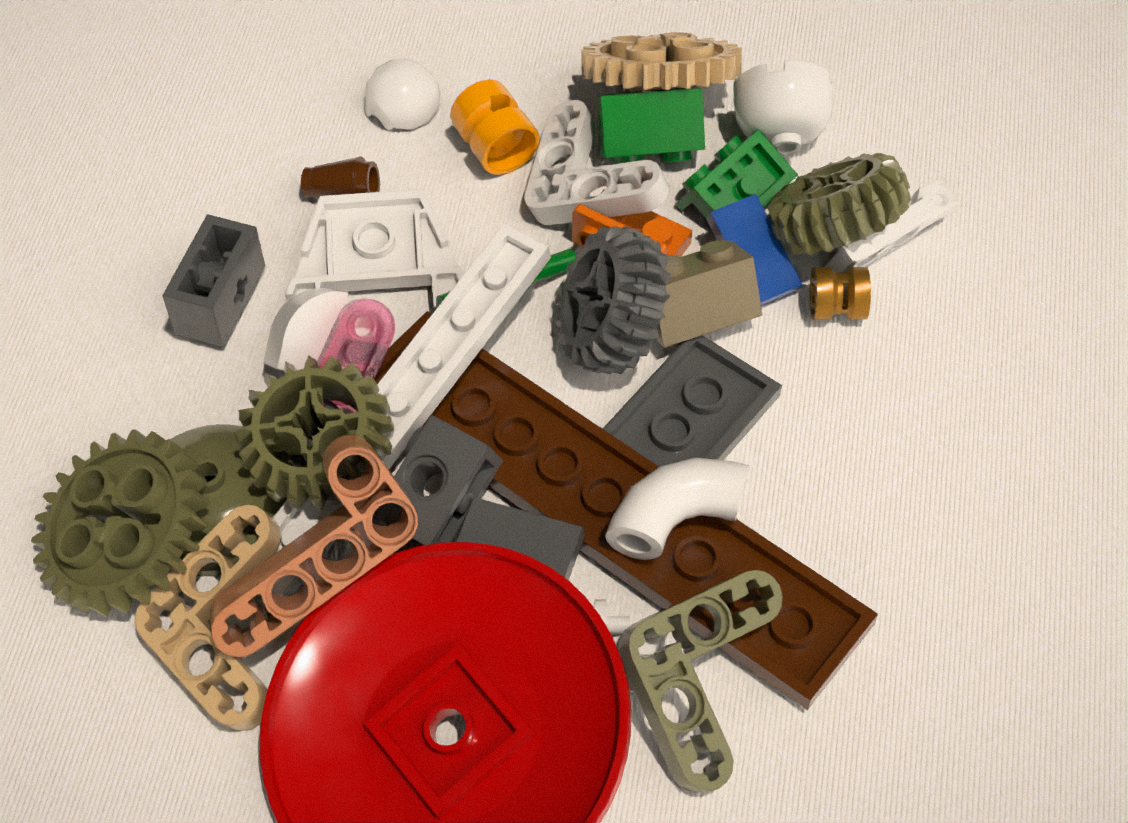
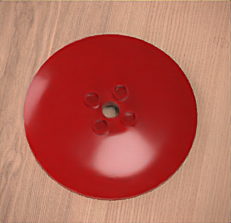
M472 542L436 543L392 554L310 612L287 643L275 667L267 689L260 728V762L270 807L278 823H601L621 783L631 738L632 708L629 683L623 660L611 633L589 600L565 577L530 556L508 548ZM452 715L464 717L466 729L462 738L452 745L438 744L436 730L439 723Z

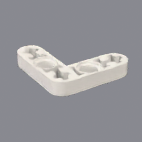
M570 100L555 107L546 119L524 200L537 222L543 225H554L572 222V212L578 204H582L607 217L652 211L667 199L670 185L658 164L651 160L586 168L596 133V123L584 102ZM571 155L566 162L562 163L559 166L552 167V165L559 159ZM606 186V189L600 195L592 199H586L592 191Z

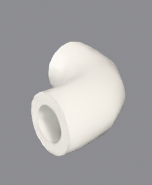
M695 457L658 467L630 487L609 523L605 535L607 542L612 548L624 555L642 560H651L660 557L670 531L685 519L703 515L720 517L735 522L745 492L750 466L735 461Z

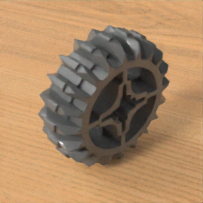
M602 226L596 234L588 235L585 246H578L575 261L567 265L568 275L565 282L561 283L563 288L562 296L556 303L560 307V315L556 319V326L561 328L558 335V343L564 346V356L572 359L573 364L582 366L584 370L596 373L622 374L626 368L636 367L639 362V356L648 355L649 342L651 339H658L659 337L657 328L660 320L666 318L663 309L665 302L670 298V294L666 292V285L671 279V273L665 270L667 255L661 253L659 242L652 240L650 236L641 234L639 230L626 226L623 228Z

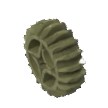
M863 153L854 158L848 156L841 161L830 162L821 168H813L812 172L803 176H797L793 183L784 185L781 191L775 193L771 198L770 204L767 206L770 214L769 220L776 239L780 240L785 250L791 251L793 254H803L806 252V254L811 255L823 250L830 252L837 247H848L851 243L858 240H866L867 236L873 233L883 232L886 225L896 223L900 215H903L908 210V204L912 200L908 190L910 185L905 172H903L902 167H900L899 162L896 161L894 156L882 153H875L873 155Z
M308 355L304 369L296 370L293 364L285 361L284 372L286 375L276 379L275 376L265 373L264 382L268 388L264 392L249 390L248 398L253 408L238 410L239 420L244 428L235 433L236 442L243 449L239 452L240 462L246 470H250L249 477L256 487L261 489L267 487L266 492L271 499L280 502L287 496L290 505L298 510L310 497L314 507L323 511L327 496L334 495L336 500L342 503L332 490L323 469V455L327 446L341 436L355 435L365 439L379 457L391 455L392 445L387 436L394 433V423L392 418L387 415L390 410L387 398L381 393L378 394L380 390L373 378L370 376L363 378L359 367L353 363L342 370L339 360L332 356L320 368L316 359ZM323 400H335L345 403L354 408L357 413L345 414L343 409H328ZM318 418L323 426V429L318 427ZM318 429L319 433L313 436L311 432ZM308 436L312 437L313 448L307 438ZM286 451L288 455H302L307 463V467L285 464L274 457V452ZM350 455L339 463L337 475L346 480H354L365 472L368 460L360 455Z

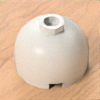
M791 60L783 61L784 70L767 73L766 63L741 73L733 82L734 111L738 125L748 138L757 130H760L780 154H791L799 151L803 145L813 141L826 129L833 107L832 81H830V73L826 68L810 62Z

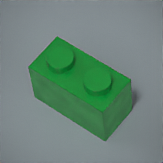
M671 88L670 90L596 94L600 155L605 158L613 157V164L643 160V155L662 153L663 162L686 161L693 159L692 151L706 150L702 88Z

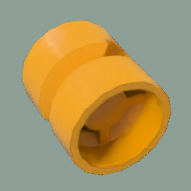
M487 79L474 83L467 87L451 106L450 118L452 124L464 141L470 145L473 154L483 168L490 174L503 175L513 172L529 161L536 152L540 141L538 130L527 115L519 109L517 102L507 88L498 80Z

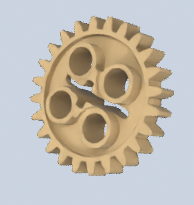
M670 32L650 35L648 37L639 35L617 36L611 38V40H601V43H590V46L583 47V50H581L582 75H584L585 79H593L594 83L606 82V86L622 84L623 88L634 91L670 90L672 87L685 89L709 87L713 83L724 84L725 80H736V76L741 74L742 47H738V44H728L727 40L714 41V38L697 39L695 34L684 32Z

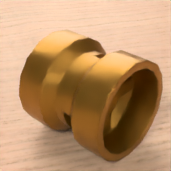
M830 267L812 268L810 277V312L812 320H830L834 315L845 314L849 320L868 319L871 304V281L868 267H850L846 272H834Z

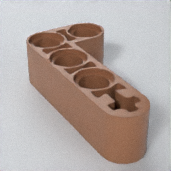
M355 435L341 436L333 440L324 452V472L332 490L343 505L226 588L214 599L210 608L212 639L216 647L224 654L233 657H245L258 651L404 546L414 536L418 527V515L413 504L379 455L365 439ZM350 455H360L368 460L365 472L354 480L340 478L337 475L339 463ZM386 503H395L402 506L401 515L395 523L389 526H379L372 522L374 512L379 506ZM335 539L351 541L353 548L345 559L330 561L322 556L323 550L329 542ZM285 575H295L304 580L302 588L292 596L278 595L272 588L274 583ZM261 594L265 607L269 613L265 612L262 602L259 605H257L255 598L256 595ZM233 614L240 620L248 618L249 626L243 629L236 623L228 626L227 618Z

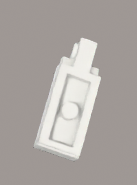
M941 180L922 186L912 195L911 206L903 215H900L896 223L886 225L883 232L873 233L867 236L866 240H858L851 243L848 247H837L839 251L827 263L826 267H830L834 272H846L850 267H864L913 238L923 228L949 214L958 203L956 200L954 201Z

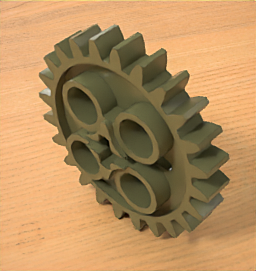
M132 429L127 440L117 433H112L107 449L95 441L92 442L90 445V458L86 461L74 455L72 457V464L75 471L70 476L60 472L56 474V479L62 486L58 493L48 492L43 495V498L52 504L50 511L35 515L34 520L45 526L44 531L31 538L32 543L44 549L33 559L34 564L45 569L40 577L41 582L53 588L51 593L54 596L85 613L93 610L102 616H108L112 607L124 614L129 613L132 597L145 605L150 604V587L157 585L165 591L170 589L166 574L171 569L185 573L187 567L180 559L183 551L194 552L200 548L196 542L190 539L191 533L207 528L208 523L196 516V512L210 505V500L198 492L207 484L206 479L195 472L199 464L189 457L184 449L170 439L165 440L153 431L146 437L136 429Z

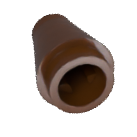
M362 156L314 167H305L301 174L302 192L306 198L315 199L327 195L380 192L379 169L374 161H366Z

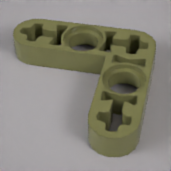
M752 570L732 576L632 624L624 630L619 639L618 651L623 660L626 674L669 770L678 785L688 791L709 792L720 789L728 782L733 772L734 762L731 749L691 660L769 623L778 615L782 607L783 596L781 588L775 578L765 571ZM758 590L761 600L754 604L755 607L739 610L731 614L726 604L746 596L748 591ZM695 606L707 609L714 619V631L706 641L698 639L689 630L688 615ZM672 632L676 643L658 649L654 653V658L641 657L638 648L645 643V637L653 639ZM671 687L678 688L688 698L689 712L681 723H673L663 713L662 698ZM699 726L701 734L690 736L691 740L677 741L676 734L693 731ZM697 752H709L712 762L705 767L706 774H694L690 764L698 759Z

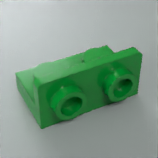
M757 130L744 142L736 135L714 155L720 164L712 171L704 164L682 183L688 192L675 205L683 211L688 205L693 203L706 219L710 212L754 194L757 195L762 207H764L771 201L775 193L781 191L783 186L789 184L798 174L760 130Z

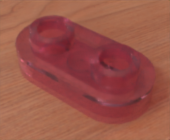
M360 298L347 303L339 312L317 360L319 367L322 368L330 356L339 360L341 366L347 367L353 363L359 367L363 378L370 376L375 379L395 334V320L391 311L383 303L373 299ZM367 316L371 321L372 327L367 335L360 337L355 331V322L359 317ZM331 400L335 405L349 406L345 403Z

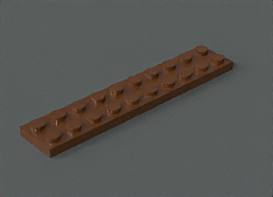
M426 311L362 373L363 378L370 376L378 384L432 314ZM483 348L431 414L489 445L503 460L489 484L491 488L524 511L583 527L585 537L580 550L663 609L732 576L747 571L760 570L773 576L779 584L783 596L782 607L778 615L769 623L718 648L807 711L876 623L878 613L738 519L734 522L720 517L703 515L685 519L670 531L660 557L651 560L632 558L612 548L607 542L605 535L614 513L630 487L659 466ZM757 589L748 591L746 596L726 605L732 614L739 610L755 607L754 604L761 600V596ZM695 606L688 615V626L705 639L710 638L715 624L713 616L704 607Z

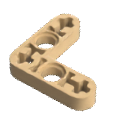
M254 505L239 506L229 512L198 543L200 546L199 550L190 552L182 560L187 567L185 573L173 569L167 575L170 589L165 591L156 586L151 591L150 604L140 603L135 615V627L140 637L211 717L220 724L241 731L252 729L261 723L267 688L240 657L226 655L216 647L212 639L211 625L208 621L210 620V608L214 599L226 588L270 558L279 547L281 532L278 523L273 517ZM249 524L255 527L256 534L259 536L252 545L246 541V536L242 533ZM224 547L230 549V553L239 558L236 564L220 553ZM208 563H218L221 567L220 581L210 591L199 592L196 587L197 573ZM181 591L197 601L192 608L185 604L186 600L178 596ZM165 609L171 612L169 617L174 623L167 631L161 628L162 621L159 618V615ZM210 644L215 653L213 665L202 675H192L189 669L191 654L199 646ZM226 681L229 685L245 692L243 699L247 706L241 713L232 709L234 706L233 699L225 690L217 687L222 682Z

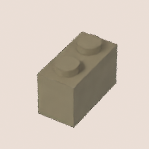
M715 240L702 245L698 252L682 257L667 256L665 270L671 273V279L666 285V292L670 294V298L664 304L663 313L666 318L660 320L657 328L659 337L656 339L664 348L763 316L754 258L733 241Z

